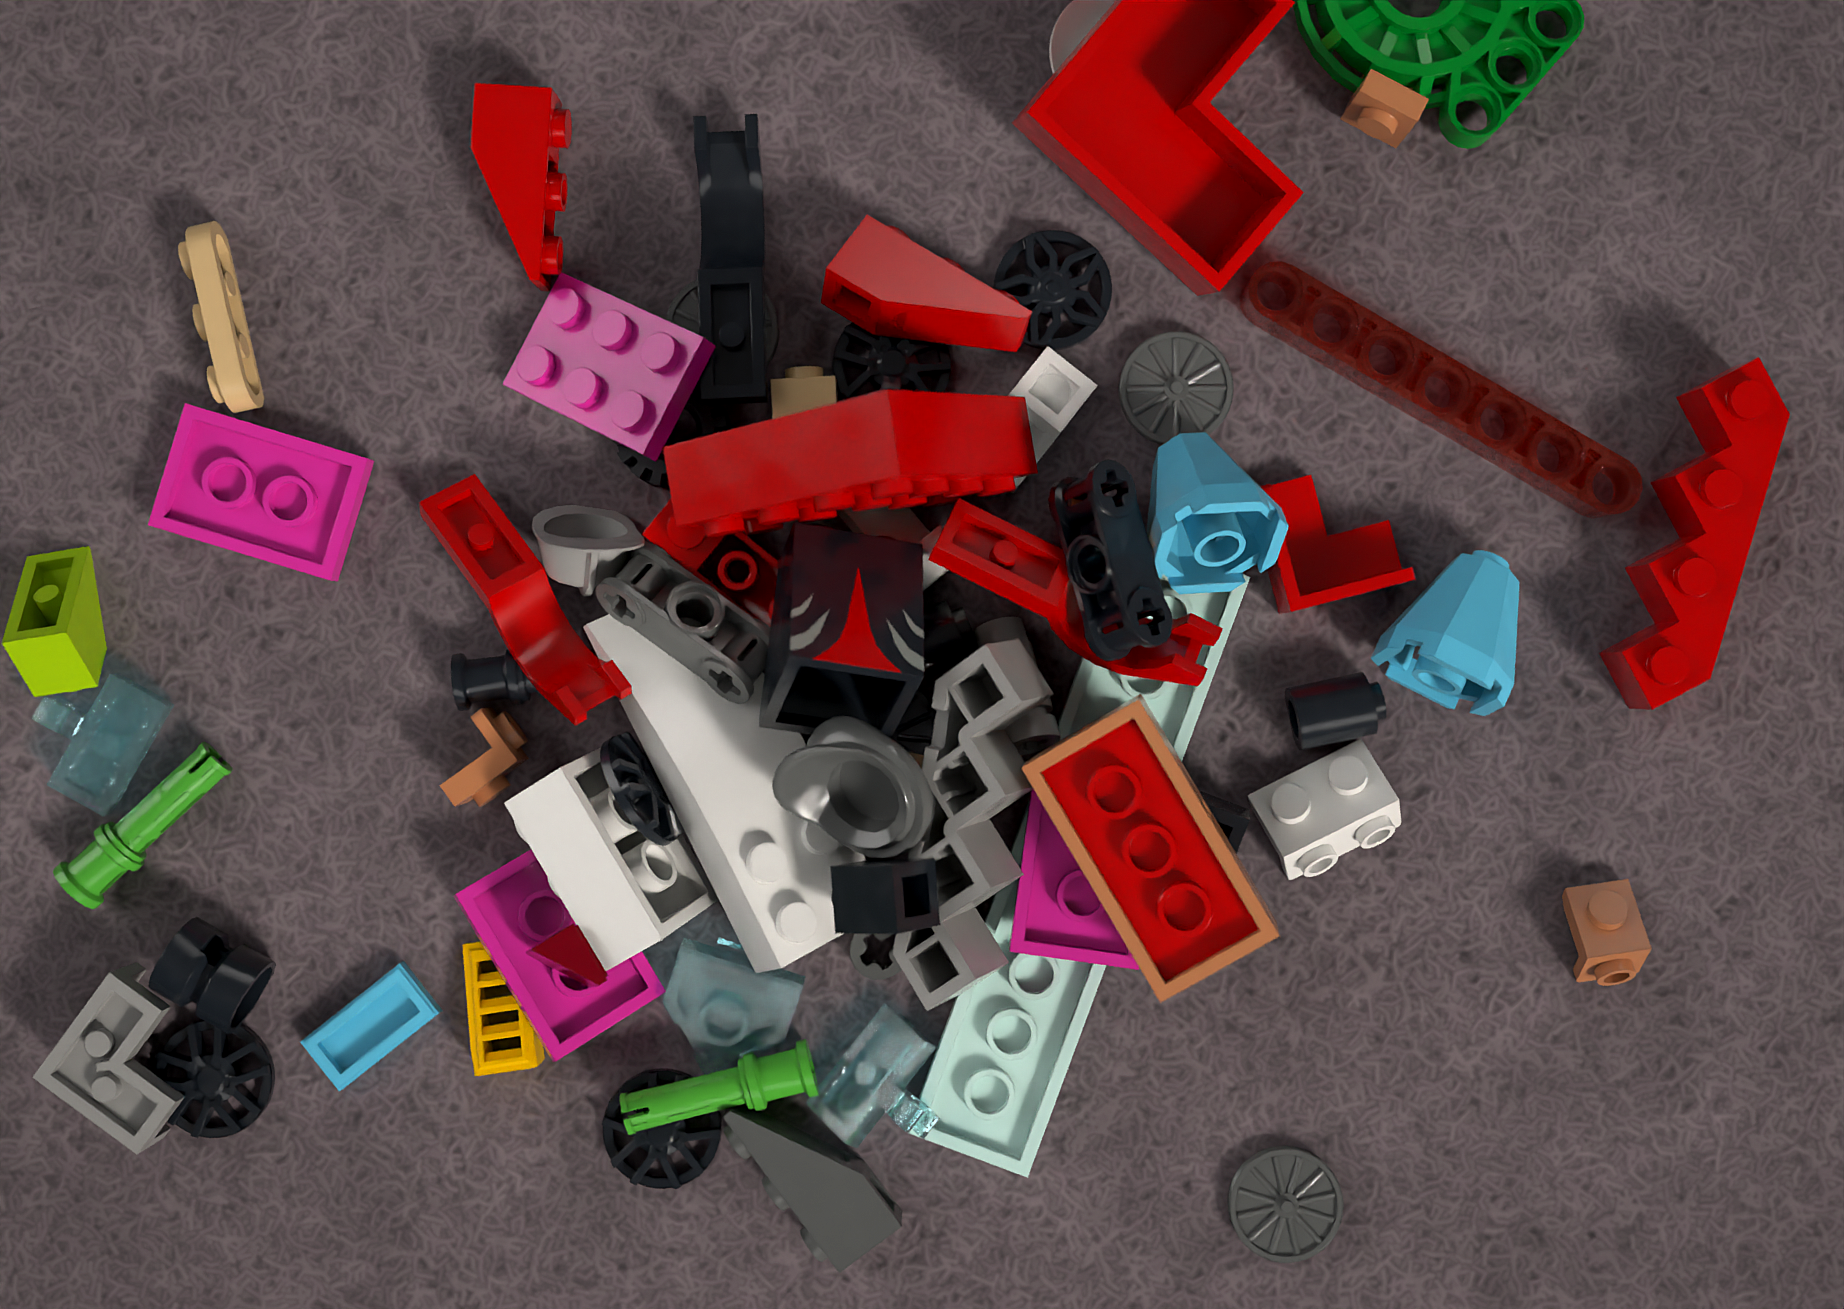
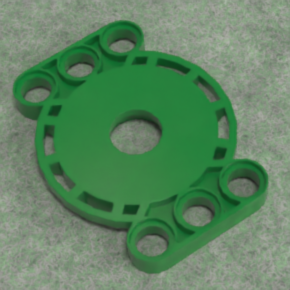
M1293 0L1295 1L1293 8L1298 30L1313 58L1333 80L1355 93L1366 75L1373 69L1405 87L1413 88V91L1429 99L1424 109L1440 107L1438 123L1441 133L1447 141L1458 148L1465 149L1479 147L1489 140L1579 37L1584 28L1583 10L1576 0H1440L1437 10L1428 17L1423 18L1411 17L1401 13L1388 0ZM1308 5H1315L1319 24L1326 35L1323 39L1318 35L1310 19ZM1546 10L1560 15L1566 26L1565 36L1559 39H1551L1542 35L1535 22L1536 14ZM1335 50L1348 65L1364 74L1363 78L1361 79L1343 67L1331 52ZM1507 55L1519 59L1527 72L1526 81L1517 85L1503 81L1497 74V58ZM1442 85V92L1431 94L1432 86ZM1463 101H1472L1479 104L1487 116L1486 127L1477 131L1463 127L1456 117V105Z

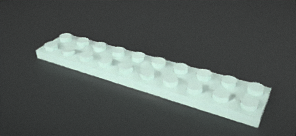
M1163 574L1159 580L1165 600L1170 608L1172 619H1178L1193 613L1223 628L1220 638L1215 645H1202L1197 658V664L1208 668L1204 679L1199 686H1191L1127 676L1094 665L1082 657L1057 724L1061 740L1137 695L1142 694L1182 762L1250 577L1243 574L1246 582L1229 592L1179 594L1170 587L1167 577ZM1029 802L1010 850L1019 867ZM1018 879L994 894L984 920L1009 963L956 996L909 1122L907 1133L1028 1178L1106 965L1009 952Z

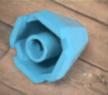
M1206 432L1180 433L1158 447L1152 470L1147 537L1153 548L1155 566L1160 579L1164 574L1168 579L1170 587L1179 594L1229 592L1246 582L1242 572L1257 564L1260 573L1276 564L1289 528L1282 508Z
M1476 550L1472 555L1462 553L1453 559L1380 636L1371 656L1372 661L1377 666L1388 661L1390 664L1385 675L1389 679L1446 708L1455 709L1459 699L1473 701L1474 703L1469 713L1487 716L1503 708L1513 688L1515 678L1520 583L1509 569L1508 562L1502 557L1484 550ZM1416 646L1420 647L1418 660L1412 658Z

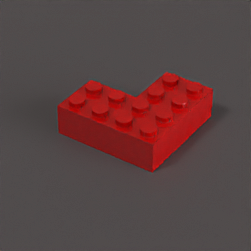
M1116 0L1012 122L1020 132L1197 296L1220 292L1304 193L1210 103L1294 5L1295 1Z
M883 390L663 447L676 527L704 526L705 537L728 535L745 531V535L777 531L784 528L783 522L797 519L798 523H808L837 517L836 510L852 507V511L869 510L888 506L889 510L922 505L923 508L940 507L955 504L958 498L963 495L977 493V496H988L1016 490L1015 478L1038 474L1026 399L1020 396Z

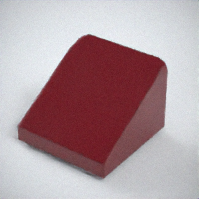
M574 923L525 952L532 958L590 988L599 986L607 981V972L578 925L575 926Z

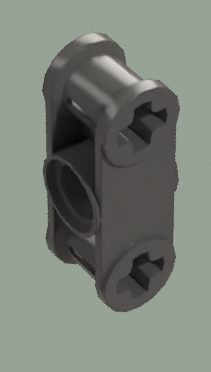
M644 541V546L631 550L629 552L630 561L614 578H604L597 586L596 596L602 607L615 620L633 628L707 682L721 697L737 704L748 701L754 694L753 683L766 667L771 627L741 610L719 594L714 587L704 583L675 562L659 546ZM679 618H693L699 621L702 627H690Z

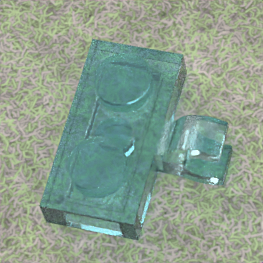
M120 673L109 675L88 713L82 707L59 694L54 699L44 696L32 719L72 740L47 785L101 816L112 814L175 704Z
M884 1003L819 1085V1096L809 1098L806 1104L845 1144L858 1148L885 1112L905 1132L909 1133L913 1129L917 1135L924 1139L940 1118L929 1106L910 1093L905 1087L937 1047L899 1011Z

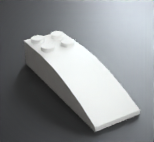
M610 614L586 624L583 628L598 658L605 662L613 660L632 686V694L621 699L620 702L755 973L783 968L842 935L835 934L830 866L866 861L863 854L855 852L835 840L820 826L787 811L775 799L772 790V780L777 767L786 756L807 745L800 733L759 727L764 673L753 683L754 694L745 703L737 704L721 697L699 676L633 628L615 620ZM679 618L690 627H702V624L693 618Z

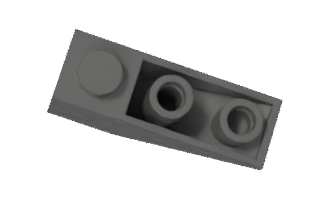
M746 1104L726 1109L722 1118L728 1125L723 1128V1132L729 1144L742 1159L746 1160L752 1156L766 1175L761 1182L768 1196L780 1210L785 1211L789 1207L804 1225V1228L800 1230L801 1237L818 1261L824 1262L828 1258L837 1271L841 1273L902 1226V1210L864 1160L761 1111L750 1110Z

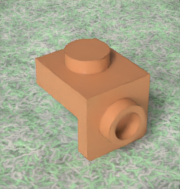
M1371 69L1355 93H1353L1340 120L1360 129L1373 138L1397 148L1418 122L1429 99L1413 91V88L1405 87Z
M481 708L471 715V719L492 748L440 785L454 806L468 803L472 799H474L479 807L487 804L511 786L505 776L529 759L521 748L527 742L521 727L508 712L504 711L497 715L493 708Z
M1624 879L1565 888L1562 895L1564 911L1579 956L1573 968L1576 982L1597 980L1599 985L1611 986L1634 978L1636 973L1640 971L1652 948L1629 880Z

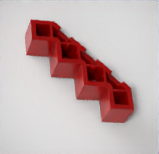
M1759 357L1731 367L1676 397L1706 453L1650 482L1680 538L1625 567L1654 624L1599 653L1629 709L1654 710L1711 679L1790 416Z

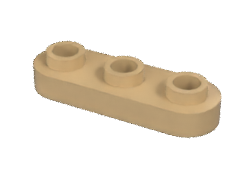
M216 221L187 227L185 233L186 241L179 243L178 252L185 274L190 280H194L199 303L193 305V319L201 339L205 342L208 341L213 362V365L207 368V380L210 391L217 403L225 402L233 413L260 408L264 403V395L227 236Z

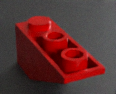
M475 83L471 150L529 280L539 290L550 291L551 275L561 274L564 259L563 239L561 236H554L555 211L564 212L567 205L566 173L558 172L559 148H569L571 143L572 119L570 110L562 109V102L551 87Z
M869 215L865 216L826 267L821 304L873 335L1017 352L1020 348L1032 314L1031 310L1022 306L1011 294L1003 290L993 289L966 273L955 261L935 255L913 242L899 228L886 226Z
M670 499L642 535L666 551L683 568L704 583L714 587L719 594L748 615L771 627L779 562L743 532L705 537L704 526L676 527L672 499Z

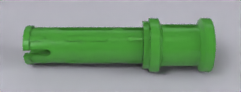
M206 742L200 743L198 748L117 824L114 822L101 824L94 831L95 840L70 863L66 861L60 862L53 870L55 879L77 902L87 908L97 909L104 902L103 893L128 870L134 872L144 865V859L147 857L145 850L225 775H229L233 771L232 767L225 760L222 763L218 761L221 755L210 744Z
M803 1039L796 1041L795 1048L763 1057H757L753 1052L743 1054V1058L738 1059L737 1067L632 1093L620 1094L621 1113L645 1107L649 1108L648 1111L628 1115V1118L623 1120L628 1135L636 1134L637 1131L747 1104L750 1110L760 1111L767 1108L769 1101L795 1094L806 1093L810 1098L819 1096V1087L807 1040Z

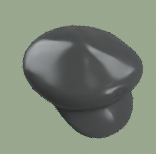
M836 716L821 723L813 731L806 747L792 752L782 760L772 780L774 797L784 809L806 821L815 823L841 844L869 857L889 858L909 852L919 843L932 819V793L918 763L907 750L888 735L856 717Z

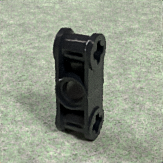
M1108 459L1093 465L1087 475L1080 479L1067 477L1055 482L1050 489L1048 502L1065 555L1067 574L1073 584L1084 623L1086 641L1097 657L1104 661H1116L1127 656L1133 647L1141 645L1142 647L1153 648L1167 642L1172 632L1173 621L1155 566L1153 548L1147 537L1136 499L1135 483L1131 474L1123 465L1115 460ZM1114 489L1117 490V494L1113 497L1103 496L1107 492ZM1073 498L1082 500L1072 506L1067 505L1068 501ZM1148 616L1153 617V621L1140 625L1138 620ZM1116 624L1118 627L1117 630L1106 634L1103 632V629L1107 626Z

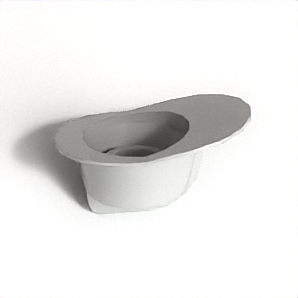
M564 505L542 510L533 517L532 530L537 537L541 563L547 575L559 583L579 587L583 596H590L595 587L604 578H614L627 564L629 552L644 546V537L636 529L635 524L627 516L613 510Z

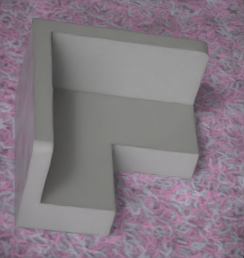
M137 962L109 972L32 1077L135 1154L141 1153L166 1136L171 1128L165 1123L185 1097L133 1059L171 1008L170 1005L138 983L147 969Z

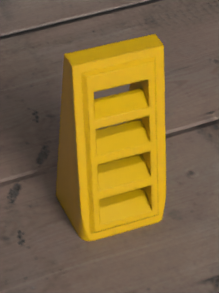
M480 941L464 943L462 948L474 1076L524 1070L539 1066L545 1060L543 1045L513 995L485 999V987L506 985L498 971L481 973L480 962L491 960ZM518 1010L519 1021L489 1025L488 1014ZM520 1036L521 1047L493 1051L491 1040Z

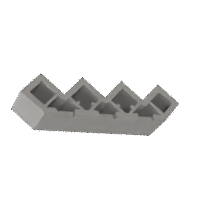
M1019 639L985 644L935 681L931 708L937 709L932 743L931 746L925 747L922 771L932 793L933 813L925 834L919 843L909 851L908 858H935L940 925L896 934L893 949L895 959L926 1011L962 994L1009 963L976 909L977 905L1024 875L990 820L991 817L1033 789L1021 769L1025 762L1004 729L1053 695L1052 690Z

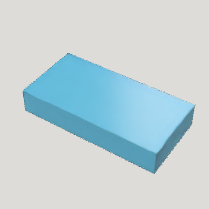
M403 961L300 1041V1043L340 1092L443 1010Z

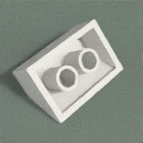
M601 748L558 768L504 802L514 819L518 834L529 844L545 871L552 891L562 900L605 971L664 939L719 899L682 834L672 843L661 846L646 838L628 819L617 803L606 781L600 759Z

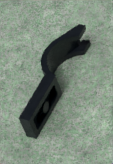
M745 114V131L709 132L706 116H693L694 152L697 164L701 209L700 266L697 269L699 335L716 346L700 376L701 401L703 405L768 403L764 287L766 245L758 114Z

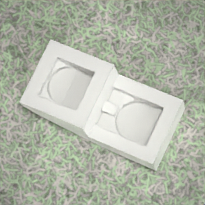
M1048 346L1009 394V396H1020L1026 399L1036 464L1098 386ZM1026 476L1014 479L1016 489Z

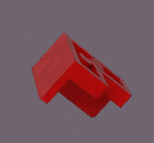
M1312 475L1273 485L1269 483L1260 486L1282 508L1289 526L1276 564L1267 569L1279 614L1309 608L1416 579L1413 567L1404 569L1401 567L1389 520L1327 536Z

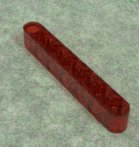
M1282 261L1269 262L1260 266L1243 286L1240 294V308L1245 318L1253 325L1576 513L1591 519L1604 518L1621 514L1631 509L1638 502L1643 490L1642 477L1637 467L1629 460L1297 267ZM1262 282L1278 284L1286 294L1287 303L1285 308L1282 310L1266 308L1257 296L1258 284ZM1325 313L1333 316L1338 321L1341 327L1339 342L1329 343L1321 340L1316 335L1313 329V319L1316 314ZM1372 345L1384 346L1392 352L1396 365L1392 375L1380 374L1372 368L1369 362V351ZM1428 377L1439 378L1447 384L1450 390V400L1446 407L1435 406L1428 400L1425 394V383ZM1485 408L1495 410L1504 421L1505 430L1500 440L1487 436L1481 427L1480 418ZM1542 440L1550 442L1559 453V463L1554 472L1545 470L1537 460L1536 450ZM1598 472L1605 474L1613 484L1614 494L1608 504L1600 502L1593 492L1592 483Z

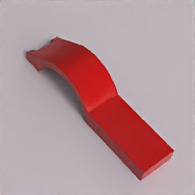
M475 474L419 502L421 517L488 608L504 643L525 676L538 692L576 726L587 719L586 712L613 696L621 700L632 694L631 684L614 661L605 662L597 658L572 628L552 591L545 568Z
M958 498L928 559L1047 618L1051 629L1069 649L1094 665L1122 675L1199 686L1208 669L1196 663L1202 645L1214 646L1223 628L1190 613L1178 619H1172V632L1167 642L1153 648L1139 645L1133 647L1127 656L1119 660L1104 661L1094 654L1086 641L1084 623L1073 584L1067 574L1063 549ZM1149 618L1138 620L1140 625L1153 621V619ZM1116 624L1105 627L1103 632L1106 634L1117 630L1118 627Z

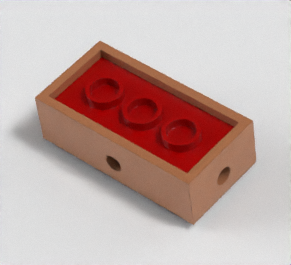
M1142 694L1137 695L1029 758L1021 767L1160 1003L1280 936L1277 921Z

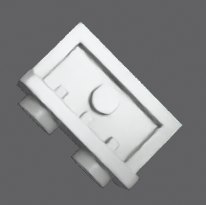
M1362 739L1248 795L1249 803L1280 857L1282 869L1288 880L1295 879L1303 874L1306 877L1319 875L1330 869L1337 862L1339 856L1359 846L1362 848H1372L1383 843L1393 835L1395 828L1401 825L1399 798Z

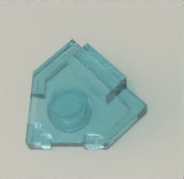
M684 937L667 986L663 1004L675 1024L679 1023L694 1050L693 1056L705 1075L728 1067L729 1062L743 1057V1054L751 1053L758 1049L762 1052L784 1042L806 976L781 968L755 973L741 944L718 937L715 947Z

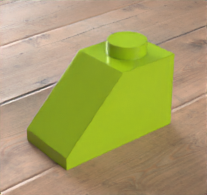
M89 546L32 555L26 558L2 645L34 697L98 687L107 646L92 554Z

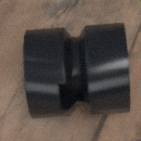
M195 917L183 925L169 942L152 971L148 987L180 1007L192 1002L195 1003L196 1015L229 1035L245 1021L254 1009L274 974L276 963L246 944L235 948L229 947L230 937L227 933L199 917Z

